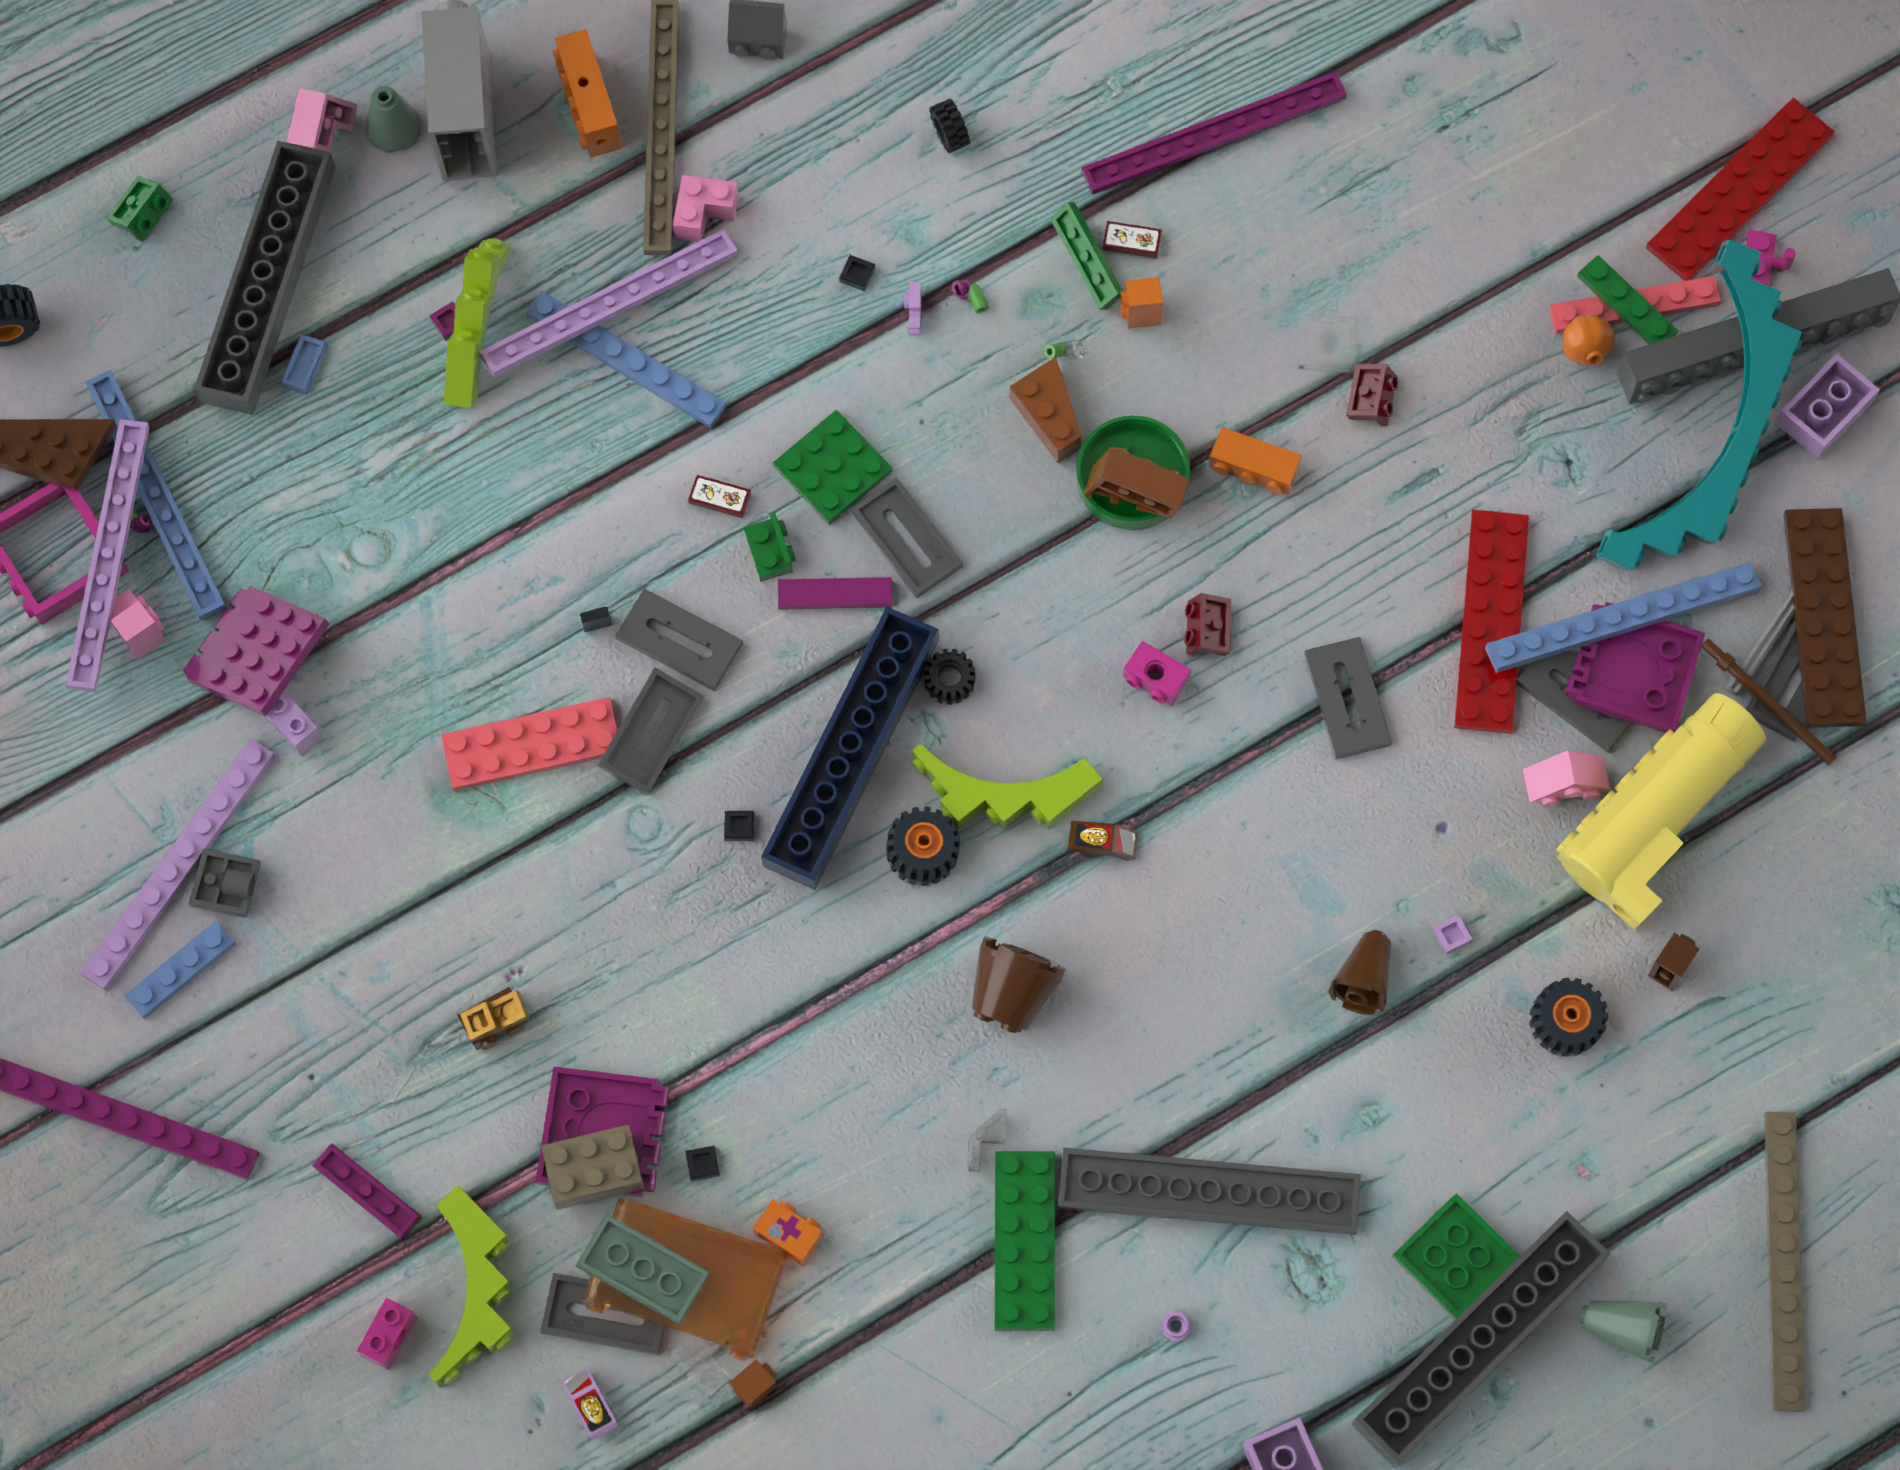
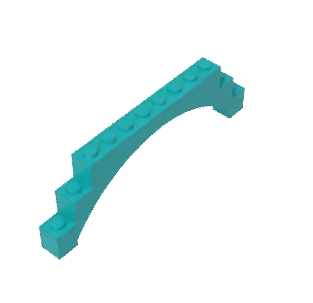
M1729 239L1722 242L1712 269L1720 272L1730 292L1739 319L1744 351V378L1740 405L1730 435L1719 456L1696 486L1675 505L1660 515L1634 528L1621 532L1606 531L1595 558L1628 571L1633 570L1634 566L1638 567L1644 555V551L1641 550L1642 547L1666 557H1675L1676 553L1679 554L1685 545L1686 538L1683 537L1684 534L1708 544L1717 543L1718 540L1721 541L1725 536L1728 528L1725 522L1728 515L1734 512L1738 504L1736 495L1739 487L1742 488L1748 479L1749 472L1746 470L1749 462L1754 461L1759 452L1760 446L1757 443L1760 435H1764L1769 427L1770 419H1768L1770 410L1771 408L1774 409L1780 400L1781 393L1778 392L1781 383L1786 382L1791 372V366H1789L1791 358L1797 355L1802 345V340L1799 339L1802 331L1771 319L1772 316L1775 317L1781 307L1782 301L1779 298L1782 292L1751 279V277L1756 276L1760 269L1761 261L1758 259L1761 252Z

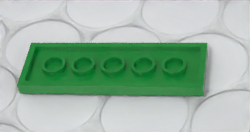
M995 1151V1331H1055V1151Z

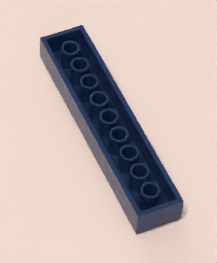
M886 606L761 855L763 867L809 888L816 889L924 672V667L927 666V660L929 657L931 658L939 642V629Z

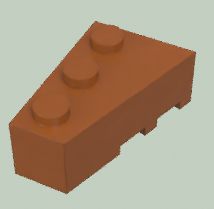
M1054 357L1010 386V400L1056 462L1060 463L1081 449V433L1057 358Z
M1111 447L1092 466L1084 496L1092 498L1094 493L1110 497L1109 503L1118 505L1119 500L1137 504L1136 510L1171 518L1181 508L1189 479L1181 476L1175 470L1161 468L1149 459H1140L1130 455L1125 449Z

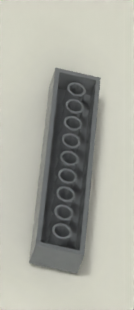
M277 140L194 387L200 403L250 415L254 414L335 170L331 153Z
M1887 268L1781 303L1775 317L1772 316L1771 319L1802 331L1799 338L1802 340V345L1798 352L1800 353L1820 342L1822 344H1829L1837 340L1839 336L1845 334L1853 336L1861 333L1867 327L1874 325L1877 328L1888 324L1900 302V292L1890 269ZM1738 316L1624 352L1617 376L1628 403L1636 401L1638 403H1645L1653 399L1655 395L1661 393L1670 395L1680 390V387L1689 384L1691 386H1698L1708 378L1714 376L1723 378L1730 375L1733 370L1744 368L1743 339Z
M1566 1211L1354 1419L1352 1426L1396 1468L1607 1260L1610 1253Z

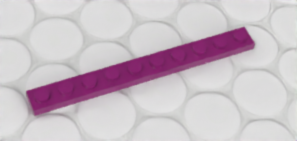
M1335 71L1082 167L1081 172L1091 194L1094 195L1346 99L1347 93Z
M0 1058L1 1092L249 1180L259 1156L258 1150Z

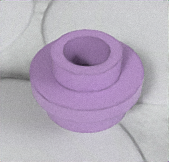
M1171 1311L1162 1319V1333L1171 1341H1182L1191 1331V1321L1185 1313ZM1173 1322H1179L1182 1329L1175 1332L1170 1328V1325Z

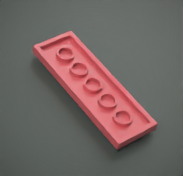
M607 697L441 734L453 791L601 759L617 732V725L611 698Z

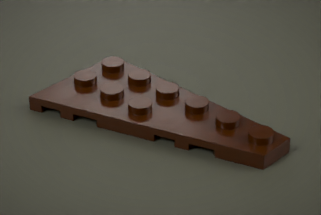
M0 419V468L77 491L117 425L114 419Z

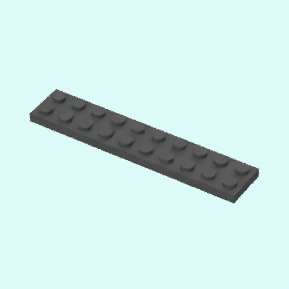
M1063 1148L1058 1208L1356 1235L1361 1174Z

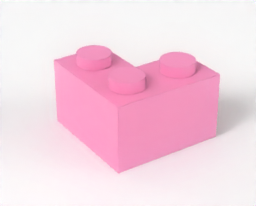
M299 88L287 143L330 153L335 128L352 131L358 104L326 93Z
M682 175L673 221L675 239L694 242L703 240L707 218L735 221L739 199L737 182Z
M127 589L115 598L111 624L137 660L166 641L161 633L165 630L164 626L140 594L134 596L131 590Z
M1565 751L1523 769L1529 801L1542 804L1543 807L1556 806L1560 803L1559 800L1563 798L1582 797L1584 801L1594 800L1600 797V793L1610 789L1604 757L1599 755Z

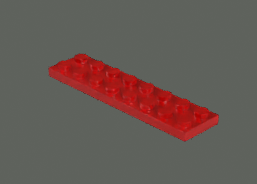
M1793 97L1647 243L1646 249L1684 281L1692 280L1719 252L1722 242L1732 239L1834 136L1835 131Z
M1472 509L1454 728L1512 734L1518 667L1496 673L1485 647L1487 643L1520 633L1529 515Z

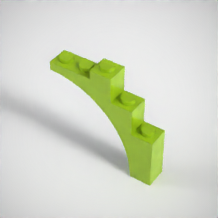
M490 238L483 240L478 248L470 249L464 258L463 289L456 299L454 332L447 342L444 404L472 408L478 398L481 367L479 351L483 350L494 293L501 271L510 253V244L502 243L499 239Z
M921 743L912 750V765L919 774H926L931 779L930 785L937 795L941 797L944 794V797L940 799V808L943 811L942 817L945 818L948 815L958 829L985 808L987 809L985 814L994 825L999 823L1003 829L1007 828L1030 808L1032 809L1030 814L1039 825L1044 823L1048 829H1051L1103 786V778L1085 758L1073 766L1046 778L1029 782L999 783L971 777L951 768L931 754Z
M459 1185L436 1205L456 1234L464 1256L467 1273L466 1302L458 1331L444 1356L428 1373L430 1378L439 1387L444 1383L445 1385L452 1383L460 1374L458 1370L466 1362L471 1364L481 1355L482 1351L480 1349L483 1346L491 1354L496 1350L501 1352L511 1343V1336L514 1334L512 1329L491 1308L494 1303L496 1305L501 1304L509 1296L510 1292L508 1290L512 1287L507 1279L489 1262L492 1257L497 1259L508 1248L506 1244L509 1242V1239Z

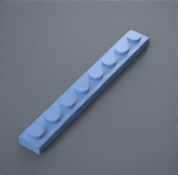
M541 291L526 311V314L530 319L539 322L568 306ZM599 325L568 341L710 429L727 407L726 402Z

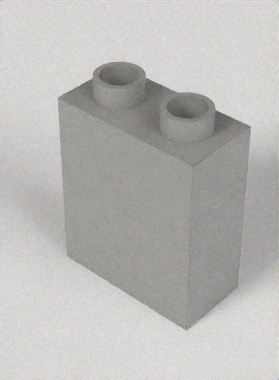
M458 0L443 1L436 6L435 10L422 11L428 133L443 181L498 176L491 57L478 7H469L465 2Z

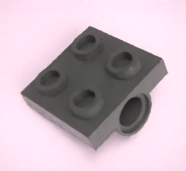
M203 848L188 904L191 907L247 918L261 866L260 860Z

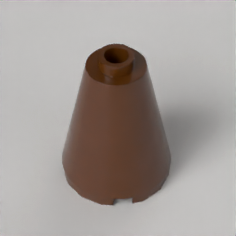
M1379 930L1365 932L1330 983L1328 993L1331 999L1335 1001L1337 997L1343 1001V1008L1366 1015H1373L1377 1009H1380V1012L1384 1010L1387 1003L1391 941L1384 932Z

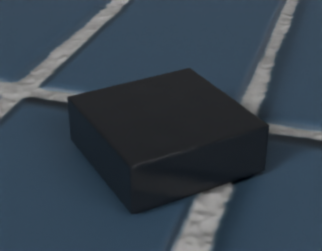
M849 255L839 277V282L865 292L876 269V265Z
M606 606L580 614L584 632L612 625L608 607Z
M725 811L724 840L754 841V811Z
M715 1146L685 1151L691 1182L720 1176Z

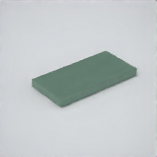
M607 1213L576 1263L577 1268L681 1326L711 1274L708 1270Z

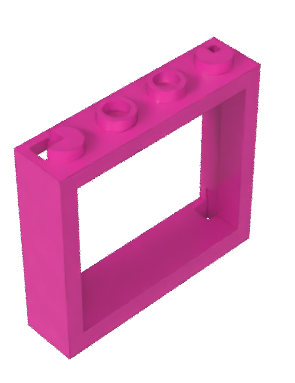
M50 483L0 513V533L65 494L68 495L95 539L99 522L78 490L74 491ZM0 544V571L2 574L9 573L12 580L8 584L16 597L22 594L26 600L22 606L30 619L36 616L42 625L83 600L88 575L38 604ZM124 561L120 577L130 572Z

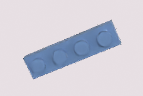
M215 921L124 996L145 1020L236 944L220 924Z

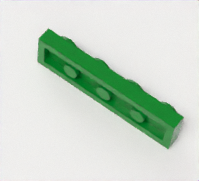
M1067 202L1050 219L1100 310H1107L1121 298V291L1123 290L1075 202Z
M1599 255L1578 272L1577 277L1648 344L1677 335L1678 329Z

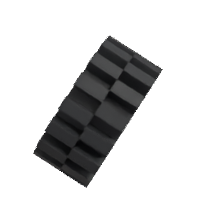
M951 98L929 108L930 117L937 131V136L948 153L970 145V137L964 125V119L962 120L961 113Z
M942 649V654H939L937 651L933 654V659L929 657L927 660V666L924 667L926 691H929V695L932 698H937L939 703H942L944 700L947 701V705H952V701L956 700L958 704L961 702V698L967 699L969 692H973L975 667L972 660L966 658L964 652L958 654L957 649H952V652ZM947 667L957 669L961 674L960 681L953 686L943 685L938 678L941 670Z

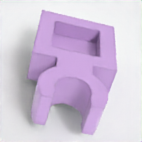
M910 282L909 292H904V309H909V335H920L921 282Z

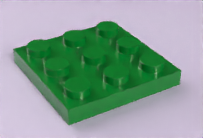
M837 409L773 462L776 470L829 525L893 472L892 467Z
M1455 1193L1392 1257L1456 1320L1520 1255Z

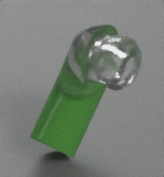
M1071 340L1047 345L1044 348V354L1049 359L1071 355L1073 359L1078 360L1085 355L1086 350L1082 347V342Z

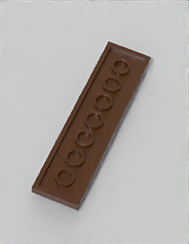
M1842 508L1787 509L1784 511L1783 517L1807 728L1865 726L1867 720Z

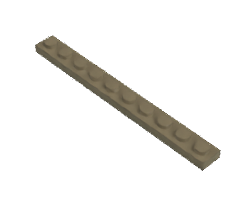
M651 0L644 255H672L679 0Z
M1766 1112L1764 1114L1772 1407L1773 1411L1803 1412L1805 1410L1796 1112Z

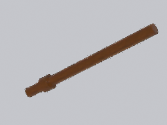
M1709 638L1701 645L1717 661L1716 665L1723 672L1728 671L1824 762L1830 765L1837 758L1735 663L1736 659L1729 652L1725 654Z

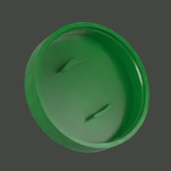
M1122 416L1098 426L1082 444L1077 458V487L1086 507L1101 521L1122 529H1144L1165 521L1167 517L1136 510L1137 504L1119 500L1117 505L1109 503L1110 497L1094 493L1093 497L1090 498L1084 496L1092 466L1111 447L1125 449L1130 455L1140 459H1149L1155 465L1166 470H1175L1181 476L1189 479L1190 462L1181 439L1165 424L1144 416ZM1187 485V488H1186V492H1185L1184 498H1185L1186 493H1187V490H1188V485Z

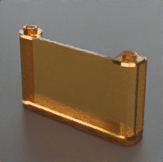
M618 1198L612 1217L708 1270L711 1274L681 1326L593 1276H590L582 1302L587 1304L586 1308L603 1314L604 1309L611 1310L612 1308L724 1345L726 1349L730 1350L729 1356L743 1361H746L747 1357L754 1359L788 1254L778 1248L629 1199Z

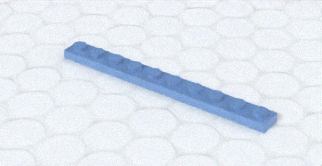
M109 370L85 382L103 419H114L117 426L111 436L115 442L120 419L136 420L112 371ZM146 443L137 490L200 620H203L226 609V606Z
M1751 562L1487 643L1485 650L1495 672L1498 673L1760 591L1762 585Z

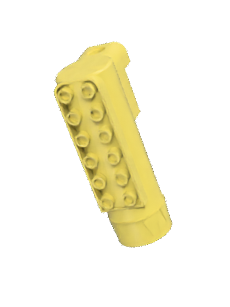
M1712 694L1675 732L1669 729L1653 747L1656 752L1650 749L1633 768L1636 773L1631 769L1614 788L1617 793L1611 790L1595 808L1598 813L1596 814L1592 810L1577 826L1575 830L1579 832L1578 834L1572 831L1556 849L1560 853L1556 858L1581 888L1594 898L1604 902L1635 930L1663 901L1645 884L1684 844L1677 835L1728 781L1745 767V763L1766 742L1763 729L1754 717L1740 704L1723 694Z

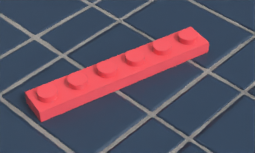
M1715 276L1636 289L1662 315L1719 306L1721 302ZM1598 296L1551 304L1549 307L1555 334L1564 333L1567 325L1581 315L1598 316L1606 320L1610 325L1624 322Z

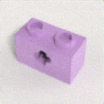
M283 691L267 714L266 719L295 751L302 756L323 737L317 726Z

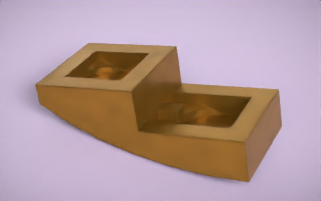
M517 990L491 1003L485 1001L460 1014L471 1041L498 1033L530 1018L522 996Z

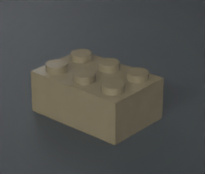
M629 1124L541 1146L553 1202L557 1210L644 1189Z

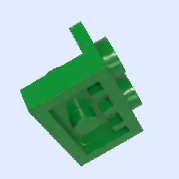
M137 176L106 219L111 225L129 231L138 241L143 242L170 206L173 198L159 183Z
M775 512L770 514L771 519L744 527L760 582L792 573L791 562L796 561L792 545L786 546L783 538L788 536L784 520L778 521Z

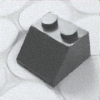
M730 0L727 36L729 53L739 57L752 55L761 56L767 60L783 59L787 35L785 5L761 1Z

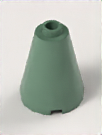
M382 86L375 89L370 98L366 120V133L370 142L377 149L385 152L408 149L416 142L420 134V118L417 112L393 88Z
M1591 1300L1588 1306L1583 1305L1580 1323H1584V1330L1652 1363L1655 1357L1650 1356L1652 1349L1658 1350L1666 1318L1660 1316V1310H1666L1667 1306L1666 1303Z

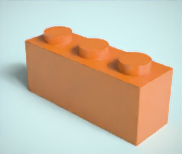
M1221 427L1210 455L1209 467H1212L1215 472L1221 475L1231 474L1237 476L1244 483L1250 485L1256 483L1265 486L1272 493L1289 495L1300 467L1302 455Z

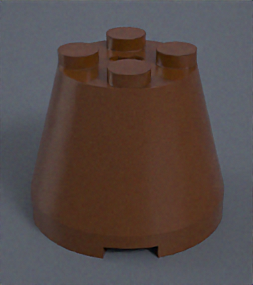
M984 936L979 948L972 1009L975 1010L973 1016L985 1022L999 1021L1002 1023L1000 1028L1017 1034L1022 1029L1027 1030L1062 981L1066 968L1060 965L1058 967L1053 966L1052 968L1050 967L1052 962L1047 958L1012 944L998 943L997 946L996 939Z

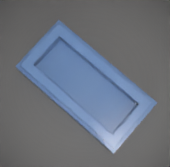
M301 334L281 379V386L308 395L328 349L327 342Z

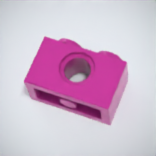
M1141 641L1125 665L1123 677L1126 678L1125 681L1131 687L1138 690L1142 688L1149 692L1150 697L1160 704H1165L1166 702L1171 706L1188 683L1191 675V669L1144 641ZM1152 671H1158L1163 677L1159 680H1152L1148 674Z
M386 1297L357 1352L363 1358L389 1370L417 1316L412 1310Z

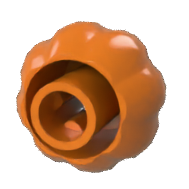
M1595 315L1576 317L1567 325L1563 333L1562 348L1564 354L1571 361L1579 365L1595 366L1600 364L1613 350L1615 339L1613 328L1606 320Z

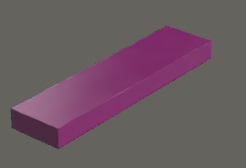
M892 577L778 579V610L892 607Z
M332 1143L312 1165L313 1168L402 1240L406 1238L422 1219L420 1214Z

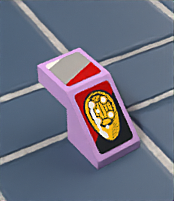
M588 1367L561 1381L592 1441L618 1427Z

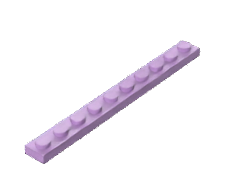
M723 229L479 351L480 357L493 378L738 256V250Z
M122 419L119 421L66 682L68 689L97 692L150 429L148 422Z
M249 739L81 971L82 976L107 991L198 865L203 848L209 849L276 757L272 751L253 739Z

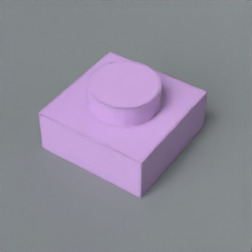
M1459 914L1432 927V932L1445 955L1472 942V937Z

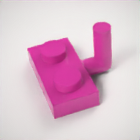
M1749 229L1746 246L1761 252L1758 259L1761 261L1760 269L1756 276L1751 277V279L1768 286L1771 268L1790 269L1796 252L1794 249L1788 248L1785 250L1782 258L1773 257L1777 234Z

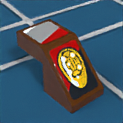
M1072 821L1068 850L1089 857L1108 854L1126 861L1134 860L1138 832L1117 824Z

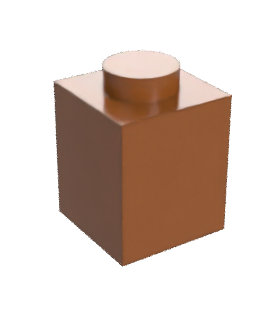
M756 1359L728 1383L750 1410L777 1387L774 1380L777 1374L767 1362L761 1365Z

